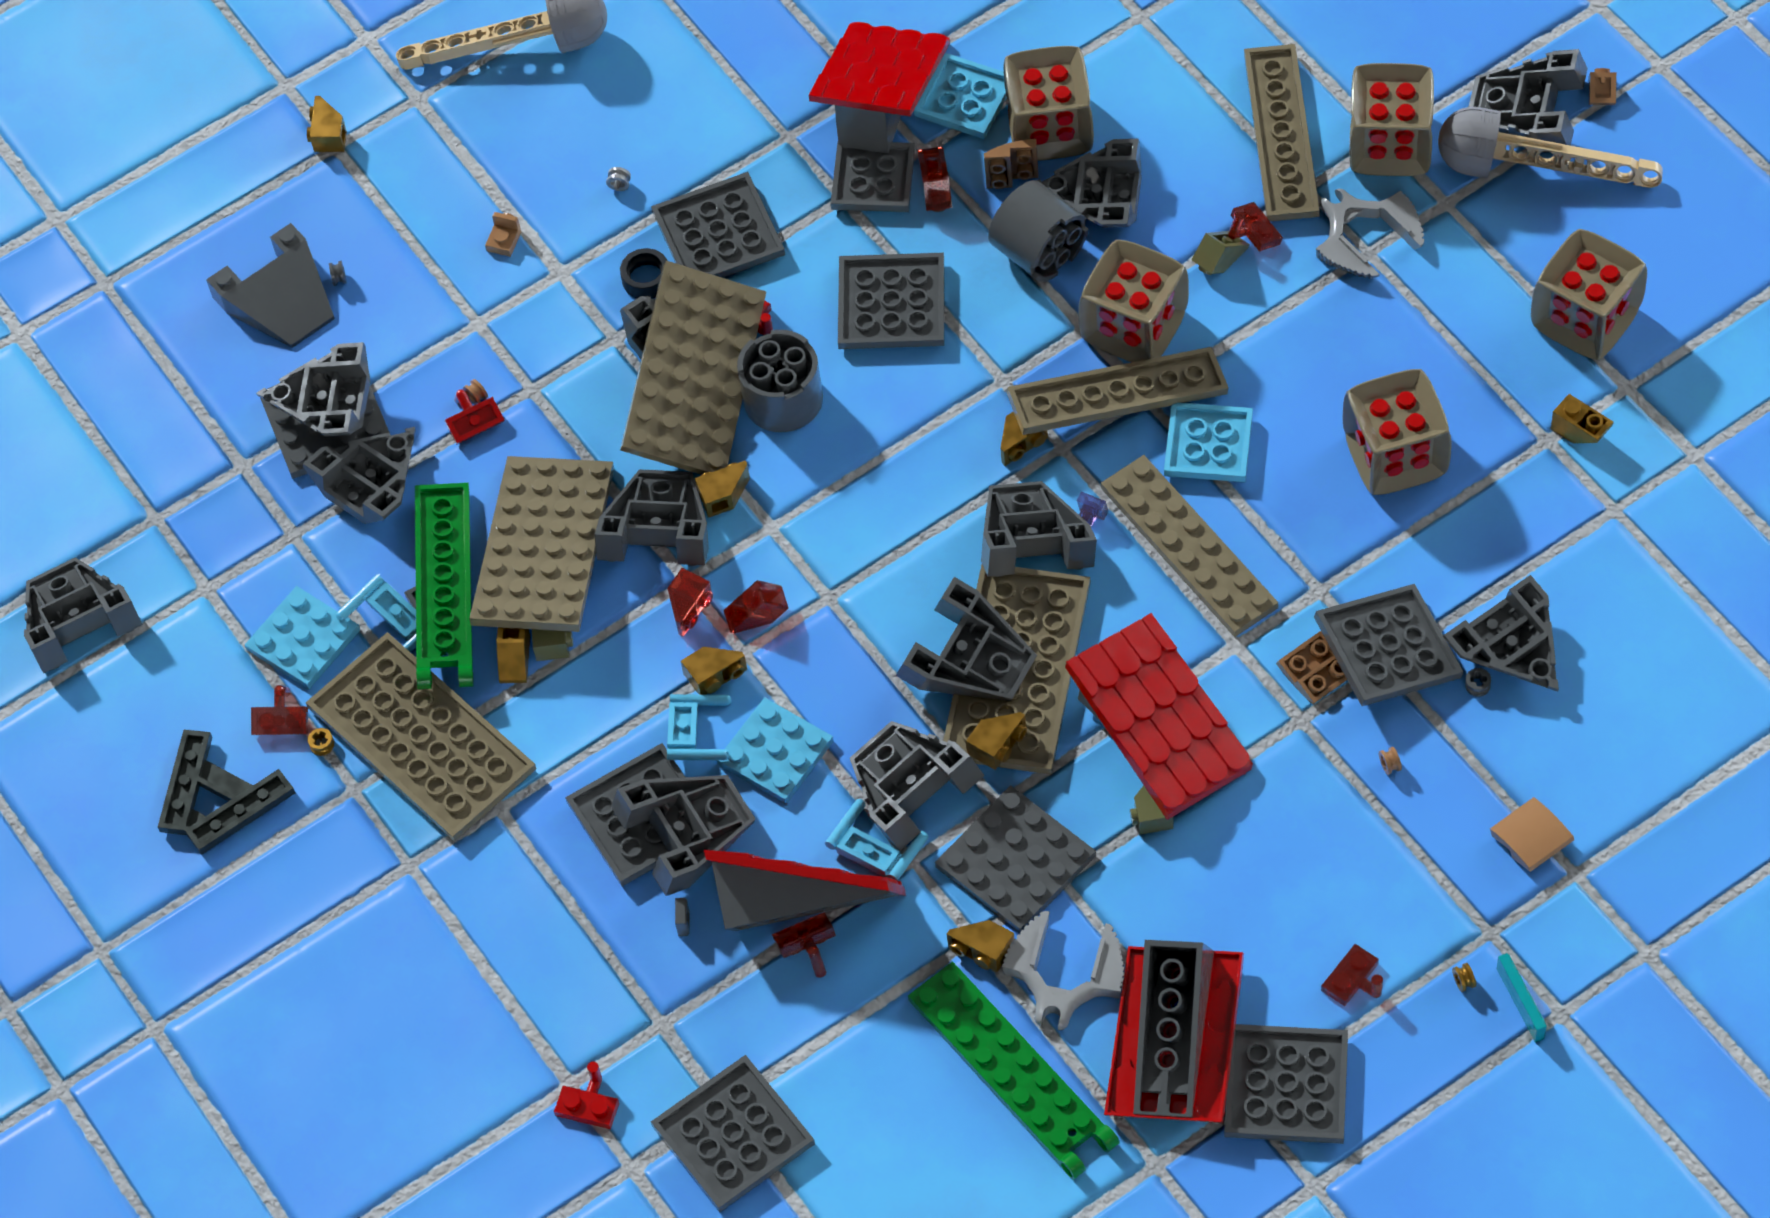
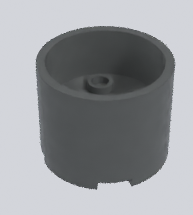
M1032 180L1015 189L1001 204L991 222L988 239L992 246L1040 282H1045L1058 276L1057 270L1068 259L1071 262L1075 259L1086 240L1089 229L1085 227V220L1087 218L1041 182Z
M771 330V334L761 336L754 341L752 339L748 341L739 354L737 369L744 408L748 417L763 429L773 432L794 431L810 423L819 413L822 406L823 391L818 358L815 350L804 336L789 330Z

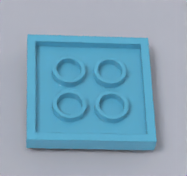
M945 53L914 109V116L985 139L1007 99L1004 72Z
M1192 403L1172 404L1164 476L1245 482L1253 408Z
M296 586L245 643V648L294 681L310 689L361 629L359 624L349 618H346L344 621L338 620L336 617L338 611Z
M764 697L725 748L729 753L728 759L717 760V764L787 804L832 745L834 739L832 735Z

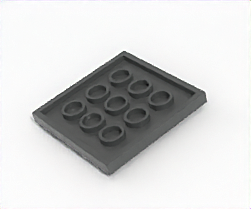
M748 172L651 206L655 220L676 264L724 278L785 255L784 247Z
M944 252L839 256L838 349L944 346Z
M369 387L363 427L350 435L323 436L260 398L292 479L308 474L303 468V463L321 447L331 445L333 449L348 445V441L389 433L371 387Z
M1415 584L1316 611L1314 615L1315 621L1361 706L1460 679L1463 675L1460 664L1444 639L1440 628Z
M663 743L565 797L568 806L621 887L654 869L659 855L668 852L650 821L624 829L611 808L618 788L640 780L685 777L674 760H667V749Z
M1010 785L935 861V867L1020 933L1022 930H1025L1024 927L1026 925H1029L1030 920L1034 921V917L1039 916L1096 857V850Z
M1236 1024L1226 1096L1224 1137L1344 1144L1348 1030Z
M746 1055L651 1121L654 1130L719 1212L815 1145L814 1138Z

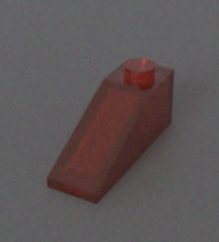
M943 147L918 150L926 211L941 212L947 208H952L949 176Z

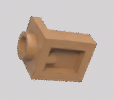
M1608 68L1594 69V72H1590L1588 76L1589 105L1616 104L1617 72H1610Z
M494 212L492 216L494 226L485 244L486 251L511 257L521 234L519 220L509 213Z

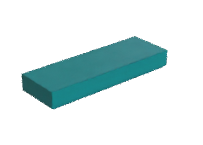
M1508 953L1498 956L1496 969L1534 1042L1543 1040L1547 1025L1511 956Z

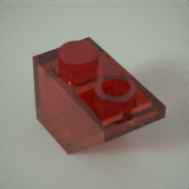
M681 568L667 589L678 634L684 636L688 629H692L695 626L702 609L710 605L713 594L710 581Z
M757 580L724 609V614L730 633L735 634L771 624L789 607L781 585Z

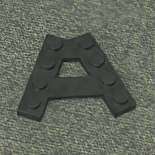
M184 729L158 823L159 832L187 835L202 855L295 794L294 788L279 769L255 785H252L207 761L213 738L211 733ZM200 786L228 801L207 816L194 810Z

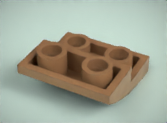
M1036 139L1007 143L984 153L986 187L995 189L1012 188V179L1027 180L1038 178Z
M1321 631L1276 663L1295 688L1312 704L1347 681Z
M1534 797L1490 828L1492 837L1507 847L1511 852L1512 858L1530 872L1574 841V836L1564 824Z

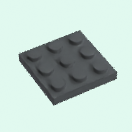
M837 142L831 210L909 212L915 143L891 142L890 151L887 154L842 147Z

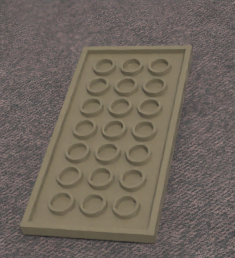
M665 261L620 451L700 475L728 466L743 399L737 361L746 343L751 339L753 341L756 340L766 291Z
M507 456L469 618L471 626L580 632L596 557L595 531L599 517L606 509L614 472L613 462Z
M981 565L976 590L983 595L1037 654V657L1011 701L953 694L943 741L948 742L950 740L956 742L967 753L966 740L981 720L1021 712L1025 714L1026 735L1020 742L1017 741L1014 744L1008 760L1005 763L1001 762L998 767L1052 775L1071 682V676L1066 670L1065 665L1066 661L1076 656L1091 583L1090 577L1015 567V574L988 577L983 565ZM971 757L976 764L985 765L982 762Z
M387 632L306 702L309 710L455 842L537 768L533 761L432 671V689L418 690L416 657Z

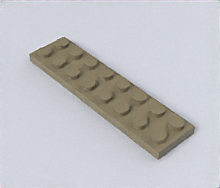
M1295 44L1244 49L1267 222L1319 217L1320 210Z
M1212 347L1009 386L1007 387V396L1022 435L1171 406L1175 403H1186L1228 394L1229 387Z
M1142 455L1101 482L1103 492L1234 637L1278 609V601L1145 455Z

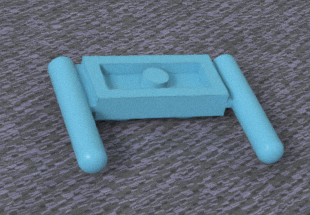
M378 574L336 613L337 619L344 621L366 601L372 609L407 640L403 646L409 652L416 648V609Z
M670 694L667 760L728 759L729 753L726 749H696L698 706H728L731 703L729 695Z
M857 799L826 840L825 845L831 850H837L838 854L883 877L887 876L898 881L927 841L928 834L921 831L906 851L901 854L899 850L851 826L866 806L862 799Z

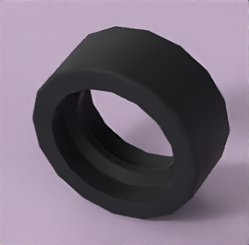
M643 248L629 253L623 259L620 266V274L623 287L629 295L634 298H639L640 296H648L651 299L656 298L665 261H668L664 254L655 249ZM643 265H653L661 270V274L651 282H635L630 277V274L636 268Z

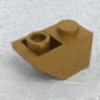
M315 96L314 106H310L309 117L312 122L311 127H307V141L312 143L314 152H345L347 130L343 116L321 96Z
M1568 394L1553 411L1551 430L1572 443H1598L1613 426L1614 422L1571 394Z
M1014 411L1008 414L1005 419L1000 448L1002 464L1006 466L1012 461H1018L1024 453L1033 447L1042 445L1048 438V431L1022 435Z
M746 460L739 463H731L725 468L714 472H706L700 477L695 478L698 494L708 518L732 510L736 506L750 480Z
M498 627L497 660L499 683H527L530 647L529 629Z
M702 647L681 660L684 676L699 695L716 692L721 685L731 679H737L747 670L745 655L740 651Z
M1018 712L981 720L966 740L967 753L996 770L1001 762L1005 763L1008 760L1014 744L1017 741L1020 742L1026 735L1025 714Z
M990 920L950 929L947 933L948 947L953 953L961 957L965 955L973 959L982 969L988 970L990 968L997 973L1003 965L1004 959H1006L1005 954H1008L1007 950L1008 948L1010 949V944H1013L1015 939L1013 932Z

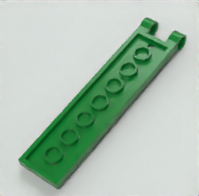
M469 482L415 485L417 689H432L431 668L458 667L459 687H473L472 626L469 619L472 610Z
M953 961L908 995L910 1003L1071 1179L1074 1180L1086 1171L1083 1162L1072 1151L1091 1136L1107 1153L1120 1144L1114 1131L1100 1121ZM1070 1131H1075L1076 1135L1069 1136L1068 1133Z

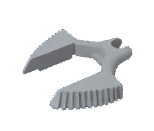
M1336 189L1335 195L1340 203H1331L1326 198H1323L1320 202L1321 209L1329 218L1330 232L1328 239L1316 248V257L1330 266L1333 265L1335 268L1338 267V269H1343V271H1347L1349 274L1353 273L1355 276L1358 274L1359 277L1364 276V278L1369 277V279L1380 276L1368 263V260L1343 236L1344 225L1356 217H1381L1413 249H1418L1424 244V239H1422L1424 237V233H1422L1424 230L1421 227V222H1419L1420 219L1416 213L1417 211L1414 209L1415 206L1412 205V202L1409 201L1405 194H1402V191L1382 201H1365L1356 199L1344 189Z
M1043 911L1039 917H1034V921L1030 920L1029 925L1024 927L1025 930H1022L1021 934L1017 935V939L1013 940L1014 943L1010 944V949L1008 948L1007 950L1008 954H1005L1006 959L1003 961L1002 969L1004 975L1024 981L1033 993L1036 1000L1034 1020L1037 1025L1042 1027L1045 1016L1055 1013L1060 1016L1058 1030H1064L1068 1026L1073 1012L1083 1003L1094 997L1120 999L1124 980L1123 957L1120 956L1122 953L1119 950L1120 944L1118 945L1117 934L1112 932L1114 928L1111 924L1106 923L1094 963L1091 981H1086L1072 990L1047 986L1038 971H1036L1049 923L1050 911Z

